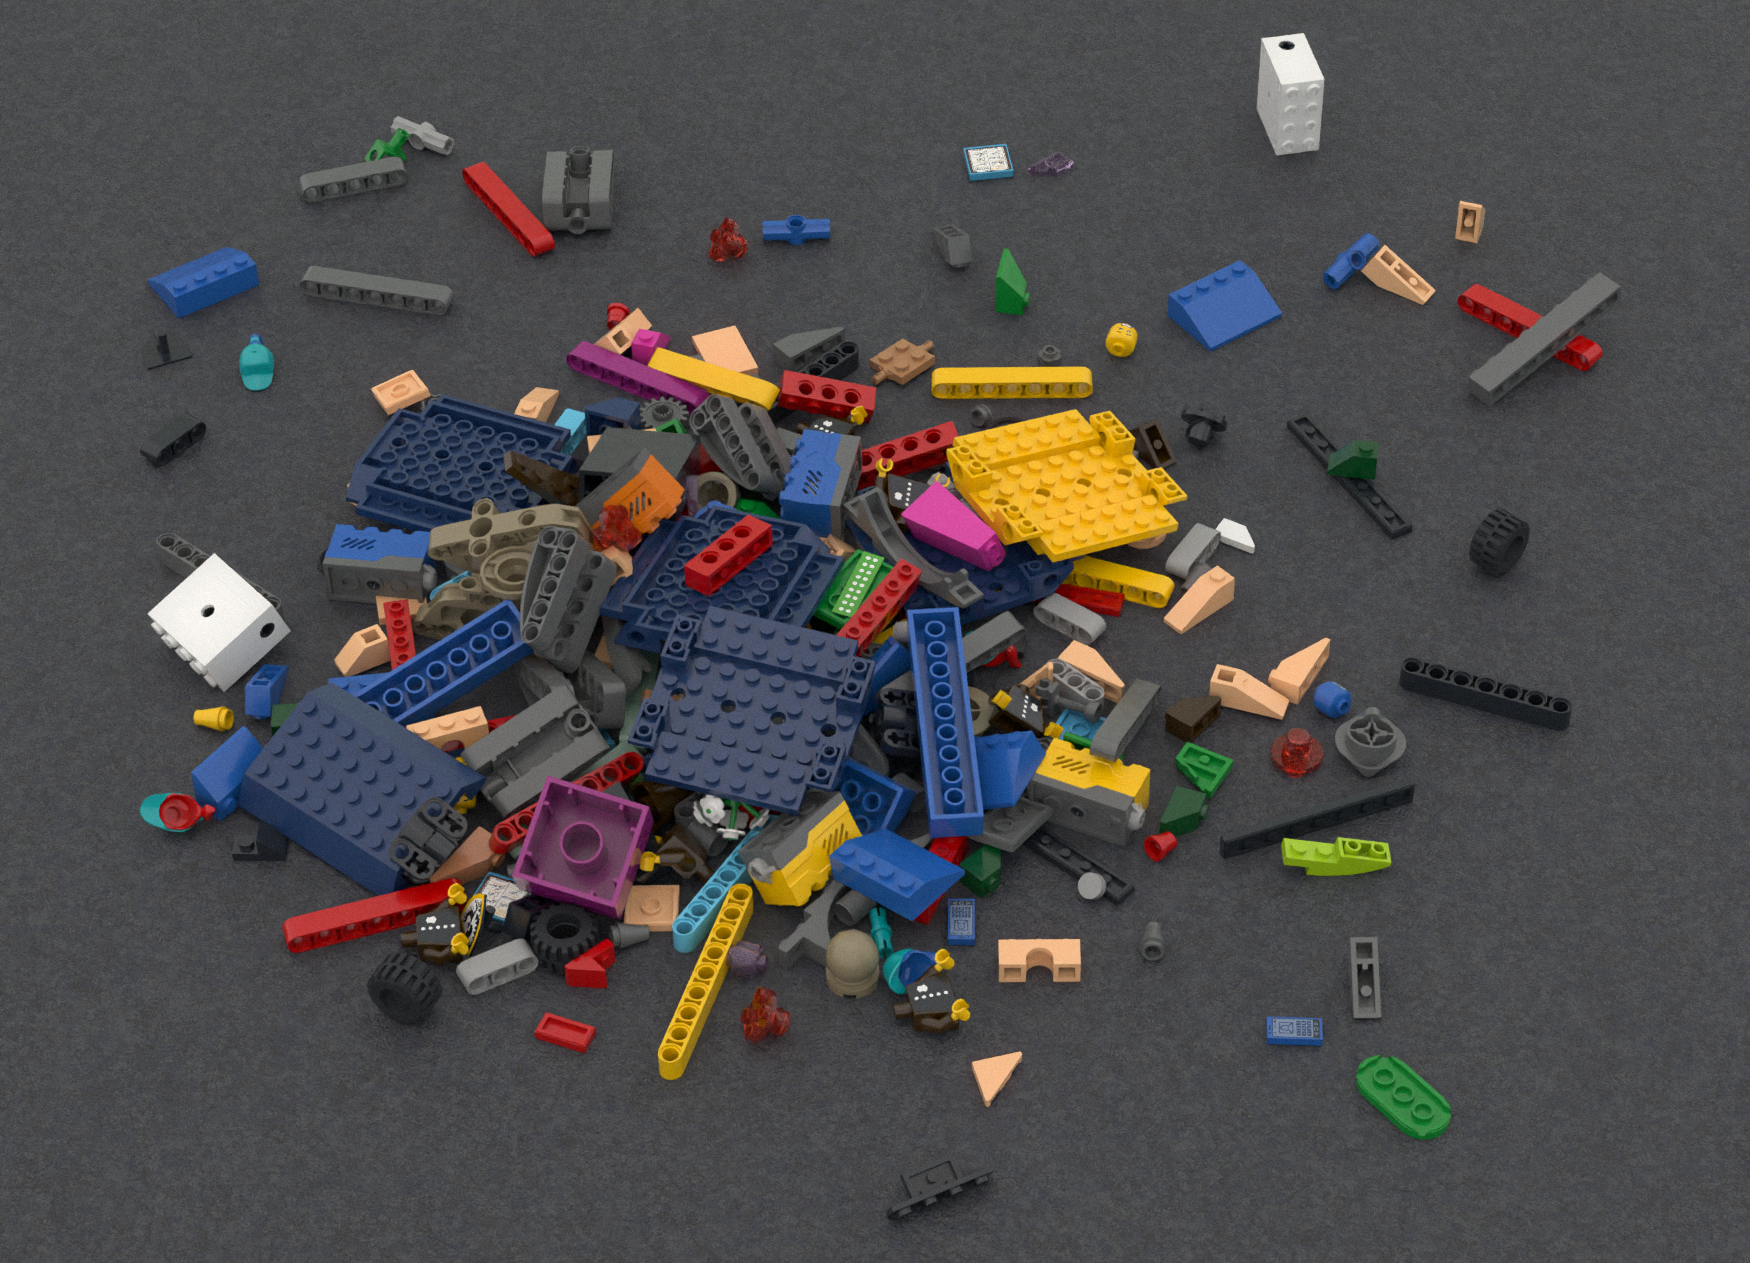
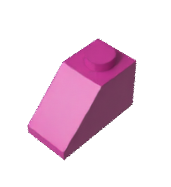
M639 329L631 343L633 360L647 366L656 348L665 349L667 347L670 336Z

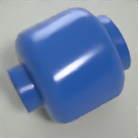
M1328 681L1320 684L1315 689L1313 696L1314 705L1328 717H1341L1350 709L1351 694L1338 683Z

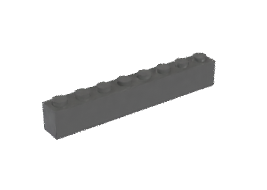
M1601 272L1593 278H1589L1581 288L1573 291L1561 304H1557L1545 317L1539 318L1535 325L1523 331L1515 341L1507 344L1500 353L1491 357L1480 369L1473 371L1469 377V392L1489 407L1617 305L1620 302L1621 286Z

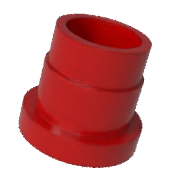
M611 303L608 305L607 327L611 330L630 314L629 308L622 303Z
M1169 831L1158 835H1151L1144 840L1145 852L1153 861L1164 859L1166 854L1177 846L1175 836Z

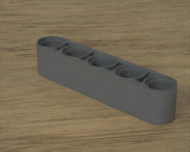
M389 157L307 173L299 178L298 184L303 199L307 202H316L402 185L407 181L408 174L401 158Z

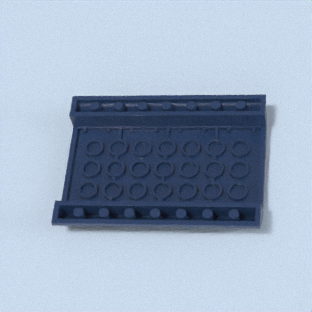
M330 683L307 692L246 770L243 776L238 805L364 888L380 896L404 890L408 885L401 877L405 870L392 861L389 855V848L391 842L422 803H425L429 798L436 797L442 799L453 808L462 795L472 800L487 779L341 687ZM430 803L426 811L429 816L438 817L442 813V808L437 803ZM446 811L444 818L438 822L439 824H441L445 817L448 815V811ZM399 844L394 847L393 853L396 858L404 859L408 856L409 850L405 845ZM413 853L412 858L405 865L409 866L417 854Z

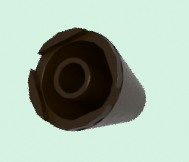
M654 781L637 782L631 785L629 789L636 803L650 807L654 820L652 832L660 830L674 819L675 806L695 792Z

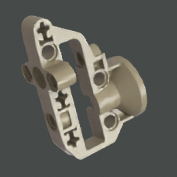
M485 498L479 500L473 506L471 520L433 528L429 535L428 555L432 559L444 560L471 573L480 574L482 563L487 556L496 550L509 546H526L534 549L540 532L547 526L576 531L587 540L589 550L595 551L592 544L596 540V533L578 507L549 504L500 514L494 503L490 499Z
M509 546L496 550L486 557L481 565L480 574L472 573L471 577H465L459 583L444 585L429 604H422L419 607L412 624L413 631L420 636L442 640L505 600H511L520 612L523 586L533 548Z

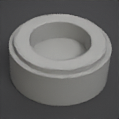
M1090 872L1084 874L1079 879L1078 890L1084 898L1096 900L1104 894L1106 883L1100 874Z

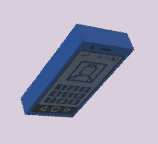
M948 899V945H975V899Z
M1267 1017V1044L1322 1046V1018Z

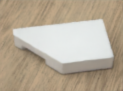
M1224 518L1215 529L1221 532L1220 542L1253 554L1255 545L1246 526Z

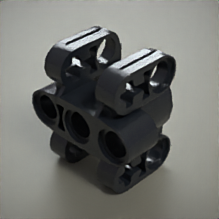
M885 688L877 699L878 711L870 714L865 727L888 759V777L892 779L899 773H905L911 779H914L920 768L919 758L921 757L920 749L917 748L919 736L916 709L908 703V701H915L914 691ZM900 765H908L912 772L902 770Z
M436 797L429 798L425 803H422L391 842L389 848L390 858L395 864L405 870L402 874L404 877L416 885H424L430 881L433 872L438 870L454 853L457 843L465 835L468 825L467 821L442 799ZM430 803H437L441 806L442 813L438 817L428 815L426 809ZM446 811L450 812L446 816L449 820L444 821L443 825L439 824L438 822L444 818ZM458 826V830H455L453 833L450 831V827ZM399 844L405 845L409 850L408 856L404 859L396 858L393 853L395 846ZM413 853H416L417 855L414 858L416 861L414 863H411L410 867L405 865L408 861H410V859L413 856ZM422 866L426 868V871L421 874L416 872Z

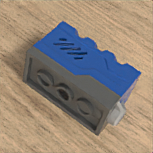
M804 429L802 437L798 438L796 442V456L792 455L791 472L786 473L785 491L781 490L779 505H783L780 519L805 524L818 537L827 538L829 534H832L842 540L845 520L849 517L843 511V504L854 499L862 473L861 437Z
M336 524L333 537L322 563L328 600L377 604L376 596L417 599L418 603H424L425 597L427 600L429 591L434 589L437 583L436 560L428 555L430 532L415 531L410 535L405 534L401 529L381 532L377 527L357 530L353 525Z

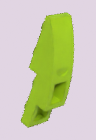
M1337 837L1335 844L1284 838L1281 843L1284 865L1305 867L1306 875L1338 876L1361 874L1389 867L1392 863L1389 845L1383 842Z

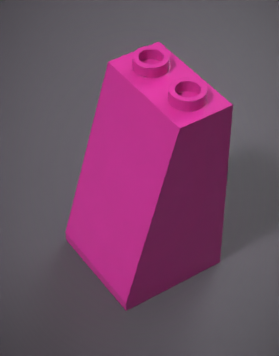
M938 481L934 482L901 514L914 538L984 570L990 571L993 567L998 566L1007 555L997 534Z

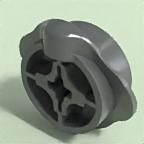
M1368 707L1337 729L1335 746L1338 752L1349 760L1363 776L1372 777L1403 756L1406 749V739L1402 731L1384 717L1378 708Z

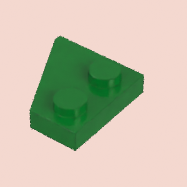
M1187 742L1177 755L1175 765L1202 793L1206 794L1207 798L1211 799L1233 768V760Z

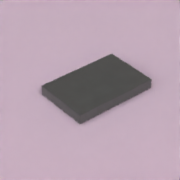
M1020 797L1014 807L988 810L984 814L983 835L967 836V838L1013 853L1053 815V807Z

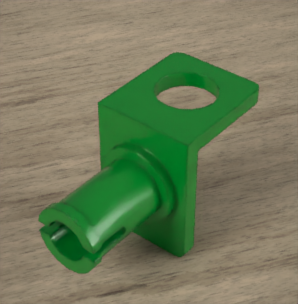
M398 128L390 142L377 139L365 156L366 162L372 161L375 151H377L375 160L382 159L386 154L391 157H399L403 162H406L407 158L401 147L409 138V133L404 129Z

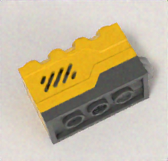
M1054 738L1046 751L1044 759L1029 781V800L1053 807V815L1047 820L1049 822L1125 847L1133 831L1140 829L1145 820V810L1149 805L1150 769L1136 764L1128 767L1123 765L1120 759H1117L1115 763L1090 755V749L1084 748L1080 751L1075 749L1072 743Z
M809 792L807 799L803 800L798 816L781 813L741 848L738 853L765 904L801 906L809 900L811 891L820 890L826 885L828 875L833 876L829 855L846 840L863 835L860 833L840 792Z

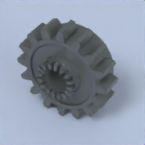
M661 397L659 401L652 398V403L644 402V408H640L642 430L657 428L675 418L685 428L688 427L689 412L687 411V406L682 405L680 400L673 402V397L668 400Z

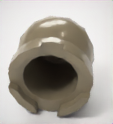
M707 472L693 481L689 488L688 498L692 508L697 513L701 508L708 506V503L711 501H719L722 504L736 508L741 498V492L738 483L723 472Z
M855 929L836 934L829 941L825 953L827 964L826 982L828 987L840 997H843V994L856 995V998L869 995L877 988L880 977L878 965L879 952L874 940L868 934Z

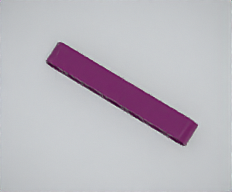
M586 341L580 342L566 356V362L573 370L651 402L652 398L659 401L661 397H664L665 400L673 397V402L680 400L682 405L687 406L689 417L710 396L701 387Z

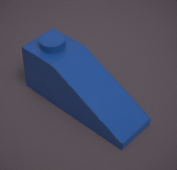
M264 664L245 685V715H253L256 719H266L272 715V705L279 703L289 666Z

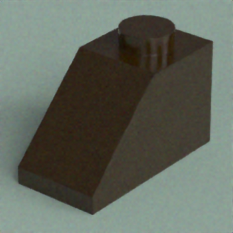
M1157 418L1128 430L1135 437L1133 449L1138 451L1139 457L1153 469L1165 468L1177 461Z
M1218 696L1180 699L1174 706H1170L1165 713V731L1186 743H1192L1220 716L1221 698Z

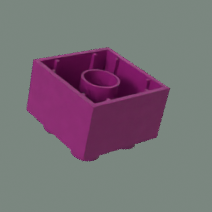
M547 775L512 875L518 889L560 903L566 902V905L575 903L578 907H586L587 911L620 921L640 864L641 855L644 853L654 823L650 807Z

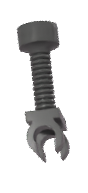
M1040 679V686L1036 685V693L1041 697L1040 700L1043 705V715H1049V717L1054 718L1060 707L1084 714L1086 721L1093 723L1099 721L1103 708L1101 703L1090 701L1086 705L1060 697L1059 683H1052L1049 679Z

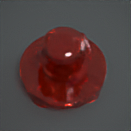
M726 217L718 229L714 228L709 238L712 244L708 256L710 259L722 262L729 254L737 258L745 255L749 242L747 238L742 237L739 233V225L736 220Z
M608 505L600 511V526L594 529L593 539L601 549L605 550L613 545L620 551L628 552L635 548L637 541L641 539L639 530L634 527L628 517V511L623 505Z
M1292 728L1287 734L1280 736L1274 741L1271 748V759L1278 768L1287 772L1289 776L1300 777L1302 774L1311 772L1321 765L1323 749L1321 744L1311 737L1307 730Z
M758 987L750 1006L745 1007L742 1011L740 1020L744 1023L745 1039L757 1043L768 1032L778 1037L787 1031L790 1024V1014L788 1011L783 1010V1007H777V996L773 990Z

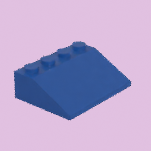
M225 247L147 279L148 284L178 318L259 285L256 263L246 252L230 247Z
M1241 260L1168 295V316L1210 352L1282 317L1281 310L1256 273Z
M1016 731L1009 734L974 737L983 810L1014 807L1044 759L1045 751L1032 731Z
M848 757L839 785L832 791L841 793L862 835L883 829H888L894 833L906 816L916 795V791L851 757Z
M888 829L846 840L829 855L833 879L910 921L917 918L965 875L964 869Z

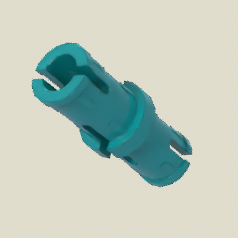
M879 907L880 916H878L877 908H873L869 912L872 924L871 937L878 948L879 958L883 959L884 950L887 959L894 953L890 939L892 930L887 924L886 910Z

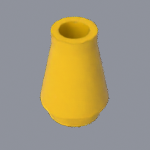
M225 706L196 710L194 713V723L196 725H202L222 732L226 729H231L233 726V711Z

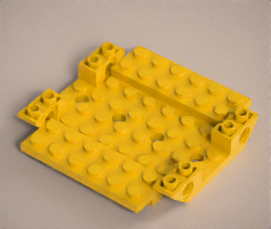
M1074 409L955 437L953 441L954 448L947 449L946 452L954 486L983 521L997 534L1000 541L1004 545L1026 540L1038 555L1046 554L1052 562L1177 531L1179 523L1164 508V505L1187 500V495L1162 467L1147 471L1133 456L1135 437L1111 411L1090 415V424Z

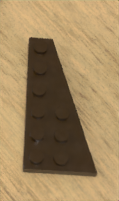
M512 450L503 455L505 472L549 503L575 507L580 502L579 477Z

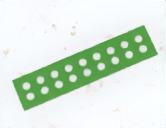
M863 552L832 612L850 618L856 613L884 557Z

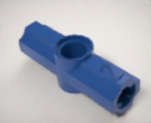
M792 215L787 220L763 221V241L787 240L790 244L799 245L803 244L806 239H830V219L806 220L801 215Z
M1365 233L1346 252L1338 254L1336 261L1323 273L1322 279L1325 284L1332 289H1337L1356 270L1362 269L1365 266L1366 260L1379 249L1377 238L1370 233Z

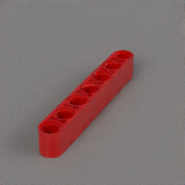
M485 162L477 163L462 170L466 185L531 256L536 257L555 248L554 239L550 232Z
M1473 284L1457 299L1459 307L1464 312L1516 338L1523 331L1535 325L1539 318L1543 317L1479 284ZM1578 335L1553 355V357L1579 370L1586 371L1602 357L1603 351L1597 343Z
M627 752L572 783L600 792L617 781L627 786L637 779L644 766V761L638 753ZM625 765L632 766L634 770H629ZM604 776L610 777L613 782L607 781ZM538 802L495 826L489 839V847L494 853L506 854L524 843L528 829L522 828L519 824L522 823L528 827L530 826ZM498 836H504L508 841H502Z
M449 878L289 918L282 925L287 948L291 952L300 953L416 924V917L418 915L425 914L436 908L446 897H449L448 889L451 885L458 883L462 886V883L459 879ZM467 899L463 904L456 903V906L459 907V912H462L468 902Z

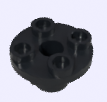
M1190 405L1189 409H1184L1181 414L1182 420L1190 424L1186 429L1187 439L1196 446L1204 447L1209 445V442L1214 439L1212 432H1224L1228 426L1224 414L1219 412H1212L1211 414L1203 411V408L1197 405Z

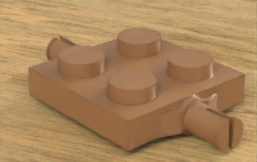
M905 339L899 340L870 359V367L879 372L871 377L872 383L878 385L883 380L889 379L901 385L905 384L935 364V356L928 353V351L934 348V344L928 340L921 346H915Z

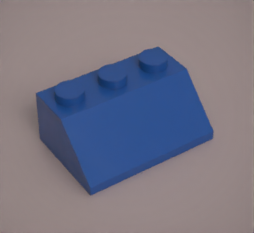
M891 635L869 659L876 661L869 700L864 712L865 716L869 712L873 713L878 709L877 702L874 700L877 692L902 674L911 670L909 651Z
M242 726L191 772L197 803L201 807H204L206 804L214 807L216 811L213 817L220 821L229 813H232L238 806L244 773L263 750V747L246 727Z

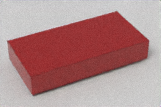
M546 1012L534 1034L537 1039L585 1053L596 1035V1027Z

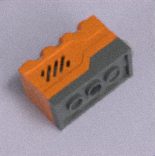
M643 447L575 507L580 508L596 533V540L592 544L595 551L602 552L617 542H620L626 550L629 546L634 548L643 539L641 536L646 532L651 534L660 525L658 522L663 517L667 520L677 511L676 507L682 502L680 497L685 489Z

